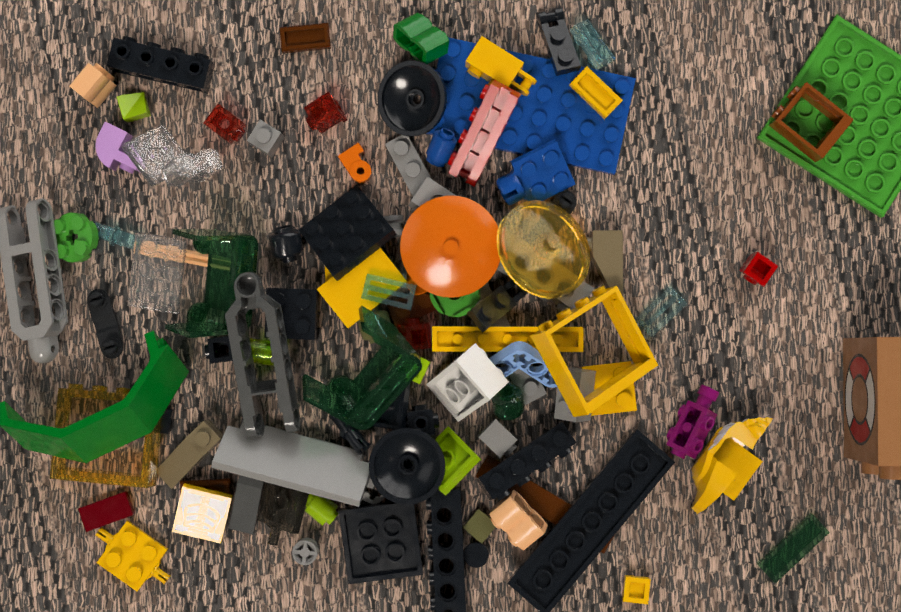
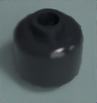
M293 225L276 227L273 229V233L269 235L272 255L276 259H282L283 263L296 261L297 256L304 251L301 233L298 229L293 228Z

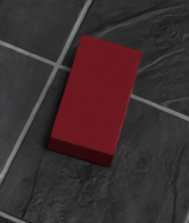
M127 491L78 508L86 532L135 514Z

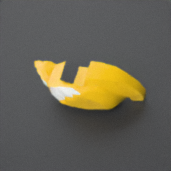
M758 417L755 419H745L742 422H730L715 432L691 468L692 478L697 488L691 508L697 514L709 507L722 493L733 501L736 499L763 462L743 448V446L746 445L753 450L757 440L765 432L773 418Z

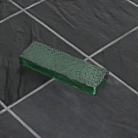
M810 513L756 564L772 582L777 583L830 532Z

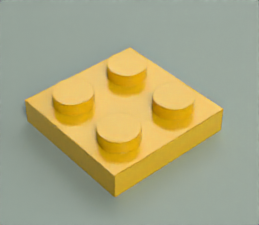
M631 361L582 366L581 369L596 371L594 390H596L629 367ZM634 383L594 410L591 416L637 411Z

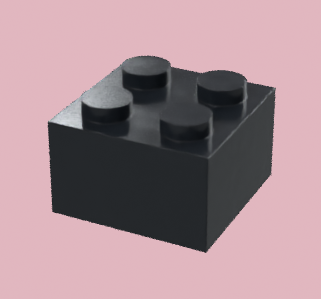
M266 288V294L281 304L287 339L318 340L320 293L317 289ZM265 316L264 338H269V337L266 336V332L268 331V327H267L266 316Z

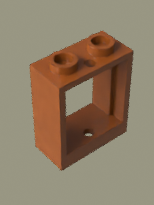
M806 82L800 87L796 85L786 96L789 101L785 106L779 105L773 112L771 117L774 120L769 126L810 159L817 162L824 158L854 119ZM801 97L834 122L815 147L782 122Z

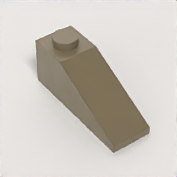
M593 230L590 232V237H586V252H590V258L605 287L610 288L617 285L623 296V230Z
M209 419L202 421L155 470L156 474L173 489L221 442L224 434Z

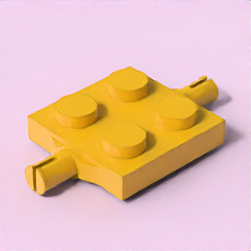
M126 521L115 535H112L103 527L96 533L95 536L107 543L104 553L96 563L138 592L146 580L152 576L164 585L171 577L159 568L161 559L168 551V548L130 521Z

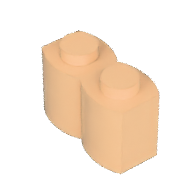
M87 63L69 87L99 108L117 85L113 83L115 77L98 63H95L94 66Z
M512 490L508 496L494 505L489 513L492 524L496 528L505 531L510 543L523 551L540 538L548 527L544 519L515 490Z

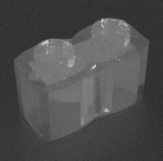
M203 149L196 154L182 153L177 155L162 168V172L168 186L179 187L189 181L203 182L223 168V164L218 150Z

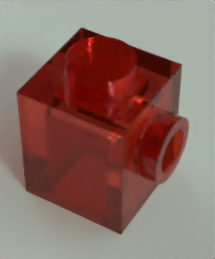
M419 317L404 319L405 323L397 324L399 349L414 351L432 348L430 323L420 321Z

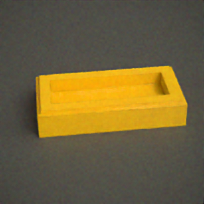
M588 66L569 84L604 120L623 101Z

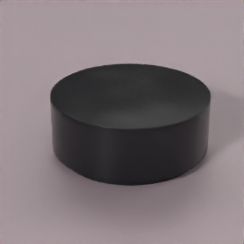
M474 541L465 547L464 560L469 566L479 568L488 561V549L483 543Z

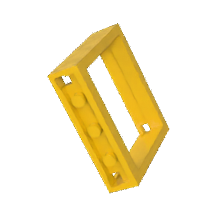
M603 285L592 291V297L588 298L587 296L574 303L575 308L572 310L567 308L556 314V320L553 322L548 320L538 326L539 331L531 335L573 417L589 415L658 366L617 285L606 289ZM602 302L634 363L586 397H583L551 334Z

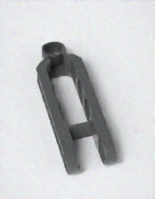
M242 273L234 282L236 301L226 312L225 319L246 434L248 437L263 436L264 418L259 395L271 393L277 394L279 411L283 414L286 428L285 432L299 431L301 419L281 304L269 295L264 294L261 278L256 273ZM261 308L262 312H265L268 327L266 336L270 339L272 357L270 359L271 362H274L276 379L257 381L246 321V313L249 309Z

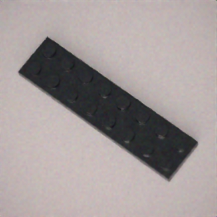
M635 429L508 579L507 583L539 612H551L675 461L643 433Z

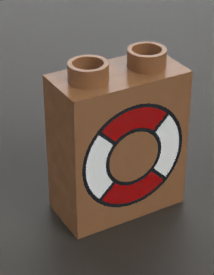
M901 337L843 338L844 457L860 461L861 473L879 475L880 479L901 480Z

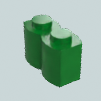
M415 13L394 24V40L402 49L409 51L416 61L429 64L448 53L449 38L447 34L439 28L432 26L431 21L424 15Z

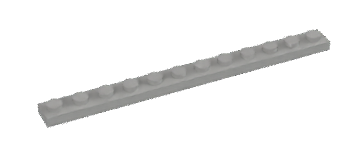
M400 135L385 143V146L414 197L426 177H431L409 136ZM488 283L480 288L481 299L479 302L492 293ZM504 315L490 327L511 326ZM518 369L509 375L524 405L547 394L542 383L522 370Z

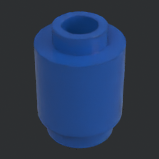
M446 128L434 132L426 151V160L436 167H444L445 163H448L458 141L454 132Z

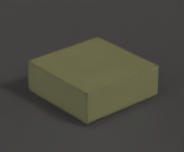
M478 508L463 525V529L482 544L495 529V526L492 524L490 517Z

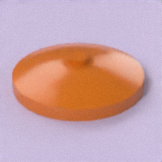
M449 195L437 197L418 207L407 220L400 240L401 259L408 275L425 291L449 298L469 295L482 288L492 278L498 268L502 255L500 230L492 215L479 203L462 196Z

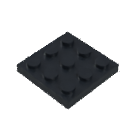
M355 185L299 229L300 233L336 281L340 280L397 235L358 185Z
M385 502L359 507L339 508L348 584L423 575L414 504L404 505L395 502Z

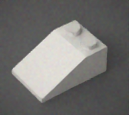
M475 343L426 385L459 422L488 402L509 381L504 377L503 372L491 362L486 352Z

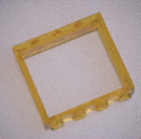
M68 383L67 388H58L55 428L69 426L72 397L121 401L127 396L131 388L116 387V392L107 391L108 386L92 385V389H83L84 384ZM162 416L153 431L145 435L141 474L65 467V458L52 456L50 479L140 488L156 486Z

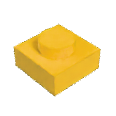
M624 575L622 601L648 604L651 579L649 577Z

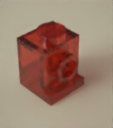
M329 92L304 107L308 115L305 118L306 122L313 131L317 129L321 134L339 122H346L348 120L338 101Z
M220 104L215 106L203 123L231 145L234 141L238 142L245 133L243 128L246 125ZM224 121H229L227 128L221 127Z

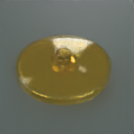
M532 200L517 205L501 221L497 232L498 255L505 271L519 287L538 297L558 298L569 294L581 285L589 271L590 250L583 230L569 213L550 202Z

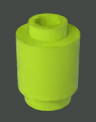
M309 494L301 504L305 508L304 511L322 526L325 522L330 525L339 514L336 511L338 505L331 499Z

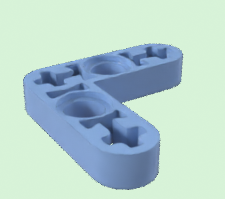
M524 341L513 342L489 358L494 365L506 364L504 367H497L503 372L505 378L520 369L547 387H557L539 351ZM534 363H541V364H542V365L536 366V367H535V366H531V364H534Z

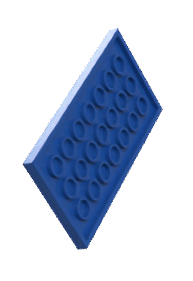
M449 38L448 53L438 59L436 68L446 87V109L440 122L426 134L433 135L436 130L446 128L454 132L455 137L459 140L463 130H469L472 124L469 121V117L475 107H480L483 99L479 97L485 85L489 83L482 77L480 79L473 77L467 72L468 68L465 67V61L477 43ZM505 50L524 62L522 70L534 77L537 82L529 88L528 91L530 93L528 96L521 94L495 149L523 155L555 139L567 165L615 175L636 78L591 69L623 100L604 120L569 86L585 67L581 66L579 71L556 76L550 59ZM519 76L515 80L519 85L523 81Z

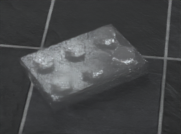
M143 232L135 233L127 306L171 314L179 313L188 240Z

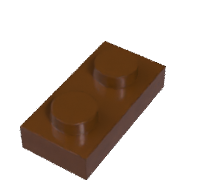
M429 292L422 295L409 294L386 304L396 327L436 311L431 302Z

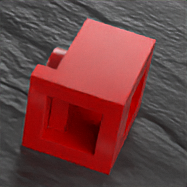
M755 252L749 255L739 271L744 274L743 277L748 282L754 285L758 283L764 287L778 268V265L759 252Z

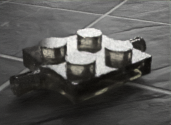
M266 482L257 520L266 523L271 528L268 544L278 546L281 531L299 534L308 493Z

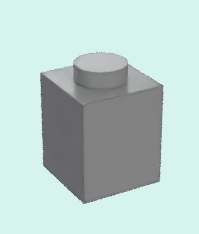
M259 120L247 141L251 146L272 158L285 137L280 131Z
M496 418L478 435L499 458L503 455L508 457L517 447L514 444L517 439Z

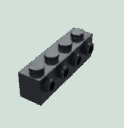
M123 36L122 39L113 38L107 67L113 72L208 94L215 67L213 62L209 60V56L201 53H195L194 56L185 54L184 50L175 47L166 50L162 49L161 45L153 42H147L144 45L137 43L138 40Z
M561 422L476 480L489 500L497 498L500 501L511 493L509 488L515 484L521 487L532 479L531 473L537 469L541 473L553 465L551 460L559 456L562 459L573 451L571 446L576 444V441L564 423Z

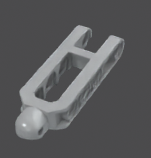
M41 198L29 201L26 205L30 239L28 243L25 240L24 228L21 226V219L17 209H15L16 206L11 205L0 208V255L11 331L23 341H28L29 354L35 362L49 363L58 354L59 344L57 336L67 325L68 316L53 211L50 203L46 199ZM38 207L41 210V217L38 213ZM7 213L10 216L11 224L8 221ZM27 253H32L41 316L38 325H35L33 311L35 303L31 297L29 283L31 276H28ZM45 256L48 260V266L45 263ZM14 262L17 265L18 273L15 271ZM48 280L50 281L51 286H52V290H51V291H50L49 286H48ZM18 287L21 291V297L18 294ZM52 306H53L54 309H55V316L53 315V312H52ZM21 311L23 312L24 317H25V321H24V322H23L22 317H21Z

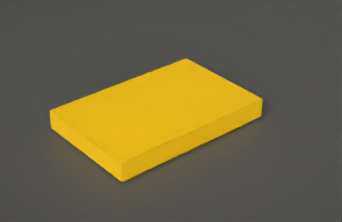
M379 248L340 280L336 281L332 276L318 287L317 291L349 329L405 285L407 280L383 250Z

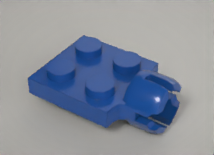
M555 139L511 160V172L498 178L496 181L497 187L500 189L501 195L508 205H513L521 200H528L531 207L576 185Z

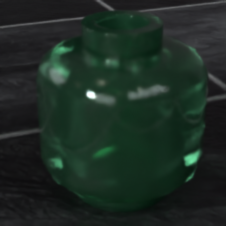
M507 383L491 398L494 414L502 420H514L524 412L523 391L515 384Z

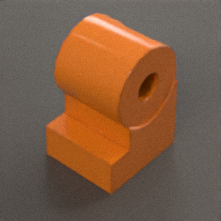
M357 143L338 155V158L351 178L359 184H364L371 179L372 170L366 161L361 160L360 156L365 154L360 144Z

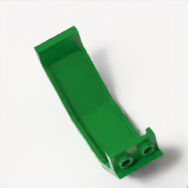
M153 330L144 334L150 354L149 363L127 396L120 402L65 428H55L26 422L10 405L3 401L0 403V426L26 450L88 463L151 433L186 378L189 370L167 344L166 340L163 337L159 338Z

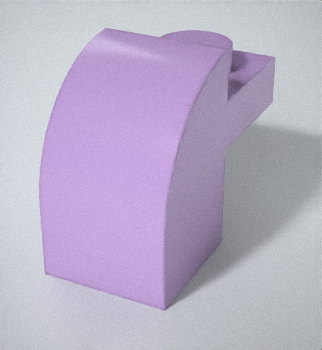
M104 122L96 139V153L100 161L114 171L119 166V168L131 174L135 170L142 173L146 166L143 162L125 154L133 136L116 126Z

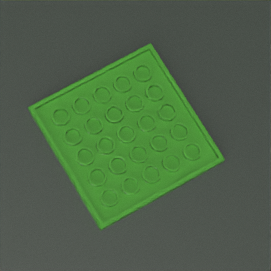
M836 15L775 110L779 105H786L789 101L786 96L796 85L800 87L807 82L854 120L824 158L817 162H814L769 125L774 120L771 116L757 136V139L882 218L901 190V55L839 15ZM802 97L782 121L814 147L834 124L833 121Z

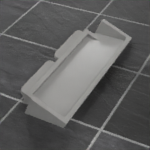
M244 421L240 429L227 426L212 460L211 468L345 504L360 506L370 478L369 463L361 461L363 454L357 455L356 451L350 447L302 436L294 432H285L286 430L264 425L263 436L256 437L247 436Z

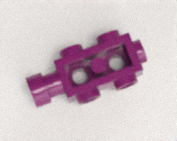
M701 384L697 392L699 395L696 402L688 400L686 405H682L679 408V420L676 426L671 427L667 432L668 442L666 445L672 448L670 453L682 459H685L686 455L696 459L698 453L703 448L709 431L714 426L717 416L709 408L712 402H716L719 392Z

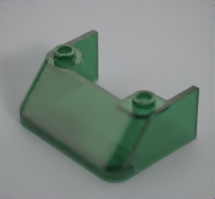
M173 229L174 235L193 240V246L198 253L208 254L205 302L194 303L189 308L186 323L165 324V329L188 338L228 335L225 314L236 301L234 282L242 273H256L258 257L257 239L252 235L212 229ZM249 309L246 313L248 329L252 322L253 309Z
M361 305L359 308L361 329L372 336L374 342L380 345L381 348L354 380L344 375H337L332 377L325 385L304 374L302 376L304 401L358 430H366L375 424L421 371L422 363L419 354L395 325Z

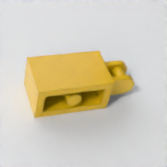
M481 36L465 61V67L468 68L467 72L477 79L482 77L487 80L489 86L496 80L509 88H513L522 95L528 96L530 93L528 91L529 88L537 82L534 77L522 70L524 62ZM518 76L523 79L520 85L515 82Z

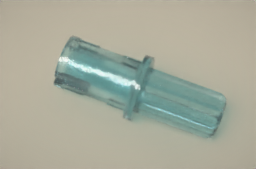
M94 221L97 229H100V232H98L99 239L108 241L112 246L117 244L131 250H136L139 246V236L122 231L118 226L113 228Z

